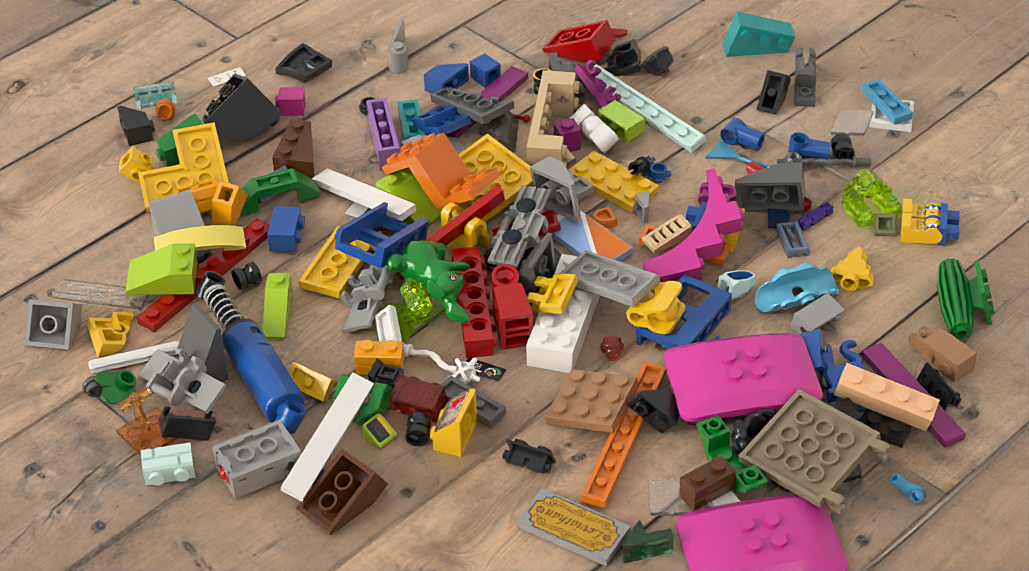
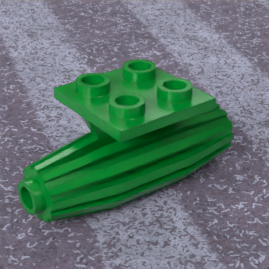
M948 258L941 261V264L939 263L937 290L941 313L949 333L957 339H965L973 333L974 309L985 311L987 325L992 324L991 315L995 314L993 302L987 300L992 298L989 284L984 285V283L988 282L986 268L981 269L979 260L974 261L977 276L971 280H968L959 260Z

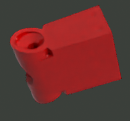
M501 264L496 266L492 272V309L501 350L527 345L533 330V312L523 285L519 281L517 269L509 264Z

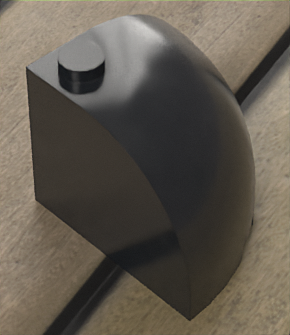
M235 73L218 91L219 98L216 101L211 100L206 108L208 115L205 114L202 118L205 124L215 123L217 135L223 138L247 140L260 135L269 126L273 127L277 124L282 112L248 78Z

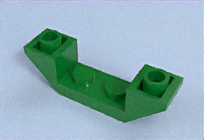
M294 169L251 178L242 188L248 196L240 216L258 212L257 198L295 189L300 201L319 197L321 192L314 179Z
M714 416L697 423V429L708 461L711 462L716 457L723 456L736 470V477L734 479L735 489L731 490L733 493H747L768 485V480L756 464L746 467L739 461L738 455L730 446L731 431L720 416Z

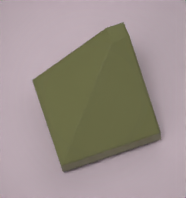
M896 214L873 215L874 235H897Z

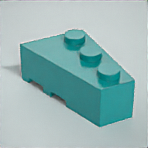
M736 12L722 44L726 57L788 53L795 39V34L789 22Z

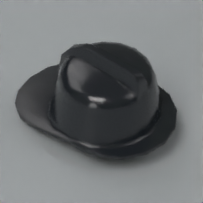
M663 46L649 55L642 62L641 66L655 76L662 72L668 74V68L674 62V58L669 47Z

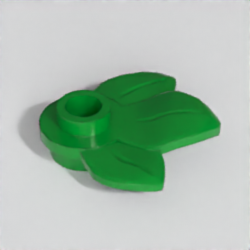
M106 370L95 376L94 380L104 387L101 394L104 402L114 405L123 401L130 407L137 402L138 395L134 389L136 377L132 372L121 370L120 372L113 373Z

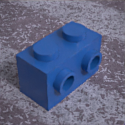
M274 206L267 234L269 251L296 252L297 244H301L302 241L301 229L305 228V216L301 215V207Z

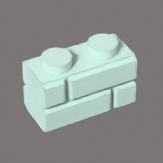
M191 443L141 450L142 470L146 486H159L167 482H183L196 478Z

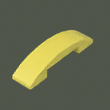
M211 225L191 227L154 237L155 250L176 243H195L196 251L223 248L224 251L246 249L243 227Z

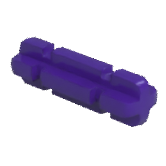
M825 202L820 207L806 214V216L798 219L800 228L807 230L832 214L833 205Z

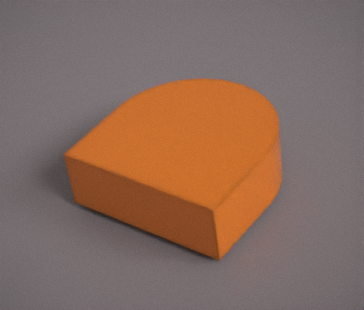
M610 207L598 209L592 215V219L605 228L617 226V218Z

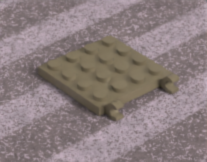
M798 389L738 456L739 461L747 466L756 464L764 476L819 508L826 503L834 512L841 514L846 508V505L842 504L845 498L835 493L836 489L870 451L883 462H886L891 453L888 452L890 445L880 440V433Z

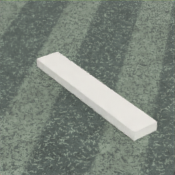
M328 168L312 178L316 181L318 187L371 209L386 202L388 203L386 215L399 221H403L417 211L414 203Z
M352 372L282 484L281 491L303 502L372 390L374 383Z

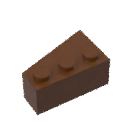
M290 120L272 157L274 171L285 165L287 169H294L310 178L315 177L311 121Z

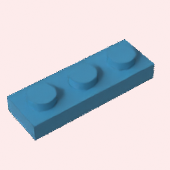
M880 79L862 84L861 91L894 125L912 119L913 112Z

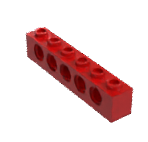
M478 247L452 249V261L466 262L470 265L469 270L458 272L465 281V285L457 296L458 305L470 317L468 322L461 323L466 358L494 356V346H498L497 333L492 332V330H495L494 316H489V314H492L491 300L487 301V299H490L489 285H484L487 283V271L482 270L485 268L484 255L479 254Z

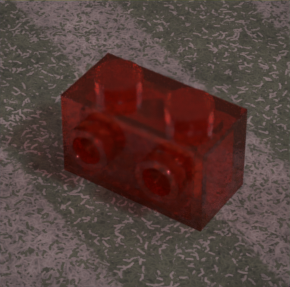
M400 375L389 396L393 411L406 415L415 412L426 413L430 416L431 422L437 423L440 411L444 409L448 401L444 386L436 382H425L414 376L407 377Z

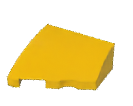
M113 312L111 318H88L86 325L97 357L108 356L123 349L134 316L133 312Z

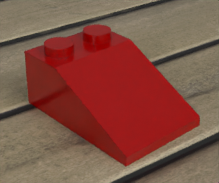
M608 20L560 29L542 50L548 54L557 53V56L586 63L589 60L599 62L603 59L605 53L611 49L616 39Z

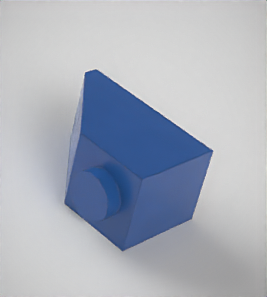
M467 63L436 65L424 74L425 91L432 94L444 87L458 89L469 81V66Z

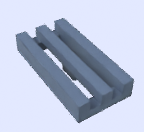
M798 221L776 224V232L787 258H792V254H795L796 257H801V253L809 256L810 249ZM791 227H793L801 247H798L794 234L790 229Z

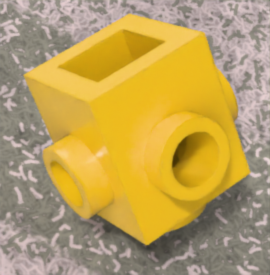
M133 146L120 158L118 172L127 179L140 184L138 172L154 170V159Z

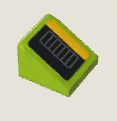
M377 413L362 425L363 438L379 449L397 437L395 430L380 413Z

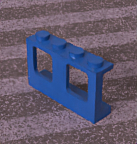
M383 202L338 228L335 234V249L381 269L387 265V259L391 254L401 255L403 248L411 241L426 240L429 220L420 218L411 225L387 216L388 203ZM382 226L397 233L388 237L373 229ZM355 240H361L375 246L376 251L371 254L350 245V243Z
M684 274L677 281L682 284V290L677 296L679 300L687 293V286L709 296L699 307H693L684 303L686 310L680 319L686 323L676 334H659L648 328L636 326L637 344L641 346L646 339H650L668 348H674L706 341L731 311L732 294Z

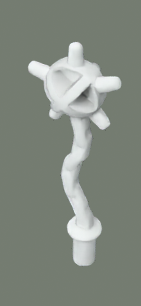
M403 343L405 357L410 355L419 357L429 356L437 362L439 367L454 373L451 376L465 384L471 383L473 380L477 382L481 380L480 377L476 376V369L474 367L477 358H473L470 362H461L459 358H456L457 366H449L435 352L414 350L412 344L407 345Z

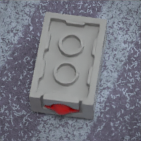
M281 420L212 447L215 467L235 499L287 478L301 456V450Z

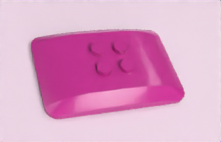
M770 333L714 339L670 348L664 354V362L681 418L689 422L703 421L714 416L727 418L749 415L758 409L779 411L798 389L820 401L823 399V392L805 341L799 334Z
M797 494L751 499L704 508L682 514L676 521V529L690 571H847L848 568L845 554L826 504L824 503L819 508Z

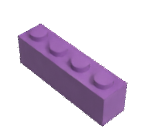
M387 98L366 100L368 122L380 171L388 163L386 160L388 157L395 153H400Z

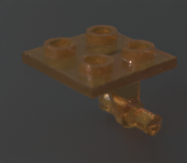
M148 387L137 393L132 392L129 394V398L117 404L121 412L133 407L135 419L116 431L140 456L141 450L165 447L179 439L161 436L158 419L162 411L157 406L144 413L141 401L152 396V392Z

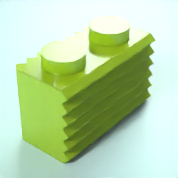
M614 100V102L605 105V107L598 111V117L603 123L611 128L619 139L625 143L645 132L644 117L630 110L625 104L622 105Z

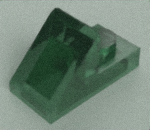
M639 520L623 542L624 564L673 553L674 534L671 528L646 534L641 520Z

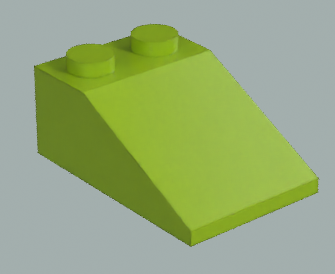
M409 167L390 173L376 182L377 189L416 205L417 211L404 219L410 225L420 218L429 220V226L441 219L442 209L437 210Z
M195 243L170 244L130 260L125 290L126 295L194 294L198 265Z

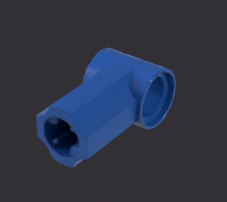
M733 118L720 132V137L725 143L732 145L737 142L758 151L762 148L765 141V134L746 127L745 123L739 118Z
M796 132L790 136L787 153L791 151L798 152L803 159L805 157L829 159L831 142L809 139L806 134Z

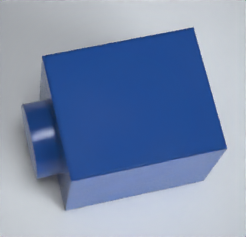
M485 53L470 61V78L485 88L501 76L500 63Z

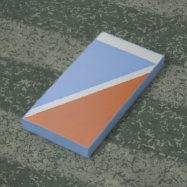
M581 210L582 221L579 223L560 214L556 215L561 230L551 233L552 237L576 256L587 250L620 262L633 254V247Z

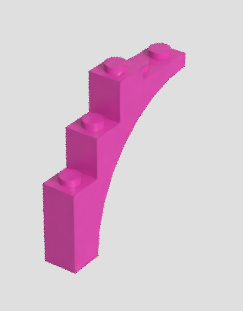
M715 168L706 170L709 199L705 213L698 226L688 238L674 249L661 256L643 261V270L660 275V282L678 281L684 274L701 280V270H705L703 259L722 255V246L725 245L723 235L742 231V222L745 221L742 208L738 209L736 201H729L727 193L723 194V180L721 176H717Z

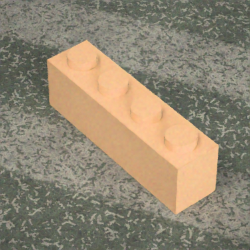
M849 363L846 364L834 392V395L843 399L850 398L853 403L923 431H926L931 424L940 401L937 398Z

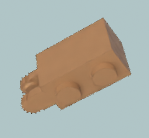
M922 327L919 329L918 334L913 333L909 335L910 345L920 352L919 357L954 383L974 370L977 352L943 328L933 332L927 327Z

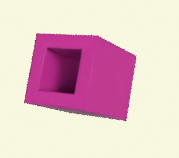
M280 87L279 96H275V106L282 112L280 116H304L306 106L304 87Z

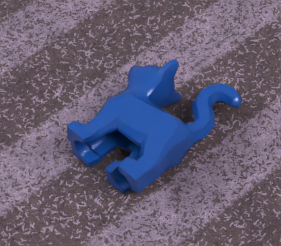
M847 340L843 342L839 347L843 357L852 361L849 364L866 370L859 354L849 351V349L857 346L856 341ZM827 344L826 351L823 352L825 370L818 371V373L821 375L822 385L828 391V403H832L841 398L834 395V392L847 363L834 365L832 347L830 344Z

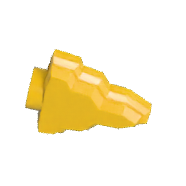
M860 246L856 247L848 253L847 258L840 260L830 270L835 283L841 285L844 290L855 291L858 288L868 289L873 286L874 274L871 273V266L866 263L867 255L863 248Z

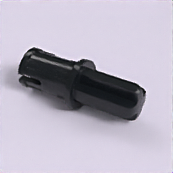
M650 156L639 157L629 164L628 170H634L630 172L632 175L646 173L656 160L654 157L650 158Z

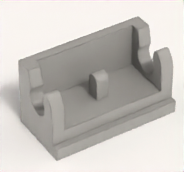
M827 293L796 312L790 328L799 335L806 333L804 329L807 332L814 331L832 319L834 321L838 320V315L844 314L845 309Z

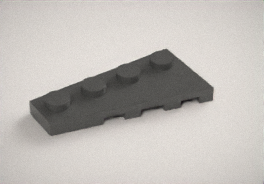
M444 87L430 94L431 102L440 106H454L457 113L468 115L471 119L481 124L490 123L491 120L515 108L513 100L501 102L498 97L493 96L490 99L483 98L482 94L467 95V91Z

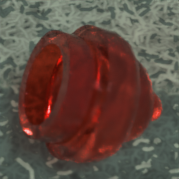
M607 336L603 338L600 348L608 359L614 361L623 351L624 344L620 337Z

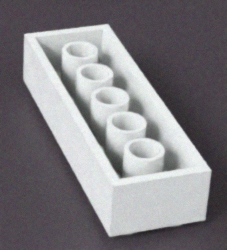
M562 254L554 275L564 270L577 256ZM575 287L563 314L542 313L540 311L526 345L527 366L570 373L571 369H574L600 295Z

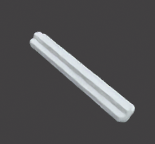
M179 341L90 360L88 363L90 372L95 374L148 362L157 349L170 356L178 355L175 351L178 348Z

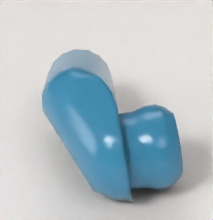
M899 473L891 476L890 482L904 495L909 497L913 503L919 504L924 501L926 493L922 486L906 480Z

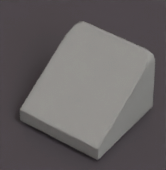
M649 191L635 195L634 212L645 224L648 223Z

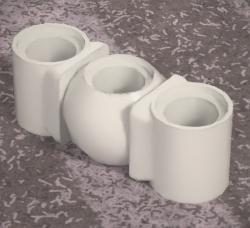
M585 104L569 117V119H575L581 132L603 153L608 151L619 140V137L612 129L603 123L598 116H595Z

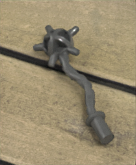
M795 151L787 153L783 159L776 160L777 163L852 164L853 168L856 166H871V158L856 157V155L852 159H803Z

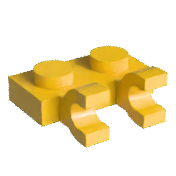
M555 274L553 278L537 276L534 283L536 286H541L538 293L529 292L527 297L529 303H533L531 307L532 312L541 311L542 313L563 314L578 283L576 274Z

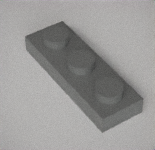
M450 376L436 388V396L449 402L450 399L472 387ZM476 390L477 420L491 428L506 415V407Z

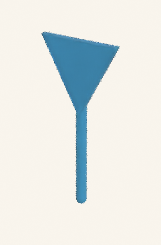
M721 140L705 157L735 158L747 163L755 161L739 156ZM755 161L764 168H768L771 166L765 163Z

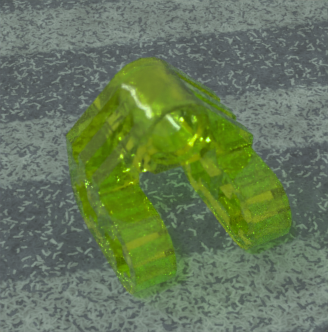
M869 169L860 170L843 188V208L860 228L872 225L874 222L873 213L864 202V198H871L883 214H896V216H899L902 213L901 203L892 193V188L879 175Z
M411 278L406 279L400 287V292L405 299V305L387 304V306L392 305L396 307L402 342H407L414 333L412 326L429 320L434 314L431 296L426 287H424L423 282Z

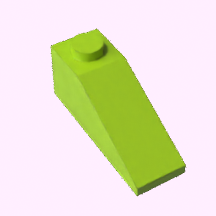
M268 273L262 331L268 340H285L293 298L291 273Z

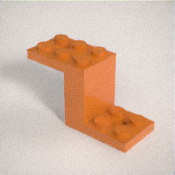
M444 132L438 135L432 133L424 139L421 137L413 143L411 141L400 148L402 151L399 154L395 153L386 159L388 163L382 167L386 175L409 167L437 210L444 208L450 202L458 204L474 199L501 175L497 168L491 170L485 168L477 174L474 172L470 173Z

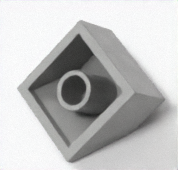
M29 299L24 345L70 350L80 328L82 304Z

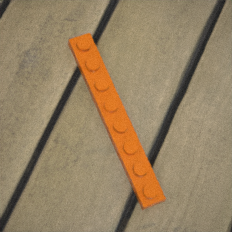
M643 362L637 375L639 384L633 396L640 391L659 389L666 375V367ZM628 406L614 432L610 433L582 492V503L605 509L645 421Z

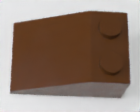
M341 449L296 509L332 535L370 507L387 487L388 483L372 469Z

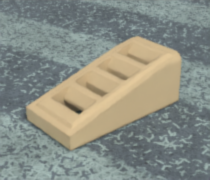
M680 214L642 237V241L653 253H657L683 242L692 233V225Z

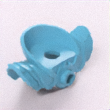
M806 262L798 267L780 269L774 278L761 285L755 294V306L758 311L765 313L781 309L788 310L800 305L806 307L827 293L830 296L839 294V288L829 269L826 267L818 268L815 264ZM794 288H801L804 292L794 296L792 290Z

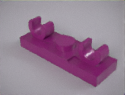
M589 60L585 67L578 64L574 68V71L601 107H605V105L614 102V100L620 101L622 97L620 94L615 93L613 95L617 89L612 86L606 89V83L596 77L601 73V68L594 67L596 65L595 61Z

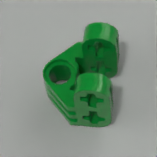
M342 374L340 376L334 400H336L350 375ZM375 382L368 405L362 404L361 415L353 419L351 423L362 426L377 413L382 415L386 409L391 410L396 400V389L388 384Z

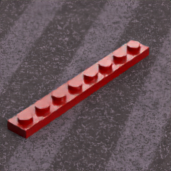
M256 218L243 229L246 249L224 251L223 248H220L197 267L195 291L206 271L216 272L223 276L268 238L267 234L270 225ZM195 292L194 294H164L136 317L137 323L155 333L198 296Z

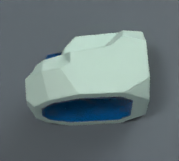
M746 270L725 272L719 276L717 288L731 293L732 300L741 298L756 285V275Z

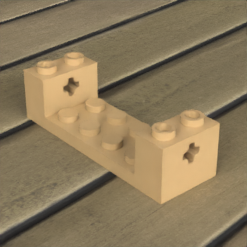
M544 70L542 72L527 144V164L530 166L550 156L562 161L567 169V162H564V158L567 156V145H563V136H553L545 133H549L552 116L571 117L574 111L579 108V98L576 97V93L579 92V81H576L575 72Z

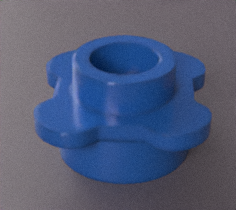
M657 162L651 165L650 170L646 172V176L659 183L666 177H670L671 171L667 170V166L664 163Z

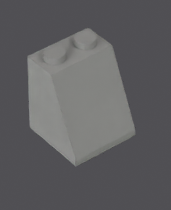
M191 189L148 201L155 237L176 230L205 226ZM211 249L196 251L197 258L204 256L206 252H211Z

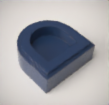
M768 208V228H776V224L790 222L788 211Z

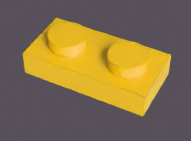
M297 362L292 363L289 371L301 392L323 402L328 401L336 381L335 379Z

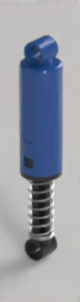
M206 271L195 293L206 302L223 330L222 342L224 350L267 420L271 423L281 420L290 434L295 433L307 413L304 407L303 394L257 322L252 319H245L241 315L240 310H238L237 305L231 299V295L224 286L225 279L216 272Z

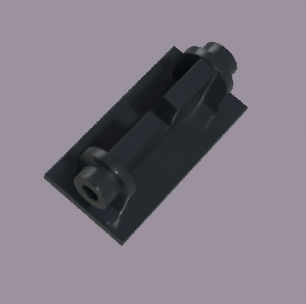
M926 362L916 380L932 397L940 400L938 404L944 410L947 409L949 404L958 405L961 402L960 393L955 392L940 375V372Z
M506 439L509 450H505L503 453V459L506 460V463L523 467L527 459L529 460L527 469L542 474L545 472L549 473L552 463H556L552 451L544 446L535 448L520 439H515V441Z

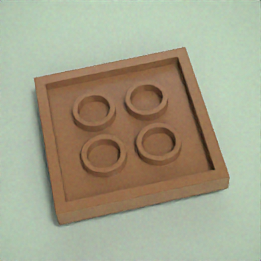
M571 369L545 416L546 424L613 433L627 407L625 405L626 402L632 398L639 384L637 377Z

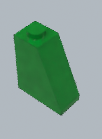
M196 114L189 116L157 140L158 149H156V155L158 160L163 161L166 167L180 164L173 130L203 125Z

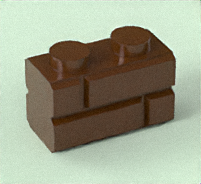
M718 456L711 462H707L680 477L681 487H679V495L695 511L735 489L734 479L736 477V470L723 456Z

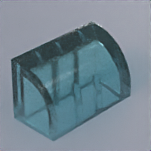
M173 80L133 87L137 109L154 107L161 100H170L173 103H177Z

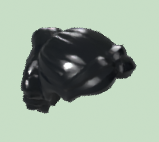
M758 409L747 415L743 420L735 421L731 439L739 454L776 415L777 412L775 410Z

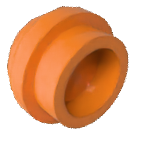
M161 100L157 103L155 111L159 118L169 120L174 117L176 106L170 100Z

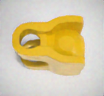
M454 202L447 204L441 211V228L463 212L462 207ZM478 217L473 218L464 227V233L447 246L451 249L475 247L478 242L489 246L491 244V236L487 233L486 222Z
M677 281L659 282L643 298L646 302H638L634 307L630 306L626 315L629 322L659 334L671 333L686 310L685 304L680 302L677 297L682 290V284Z

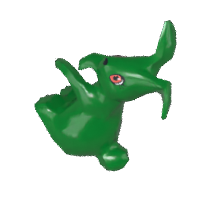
M426 240L411 241L403 248L401 255L391 254L388 257L387 268L393 274L399 272L412 285L427 288L428 293L432 297L439 299L444 304L446 315L449 319L459 323L468 322L470 317L456 303L458 293L465 285L462 275L458 272L469 270L470 265L468 263L445 260L446 246L443 243Z

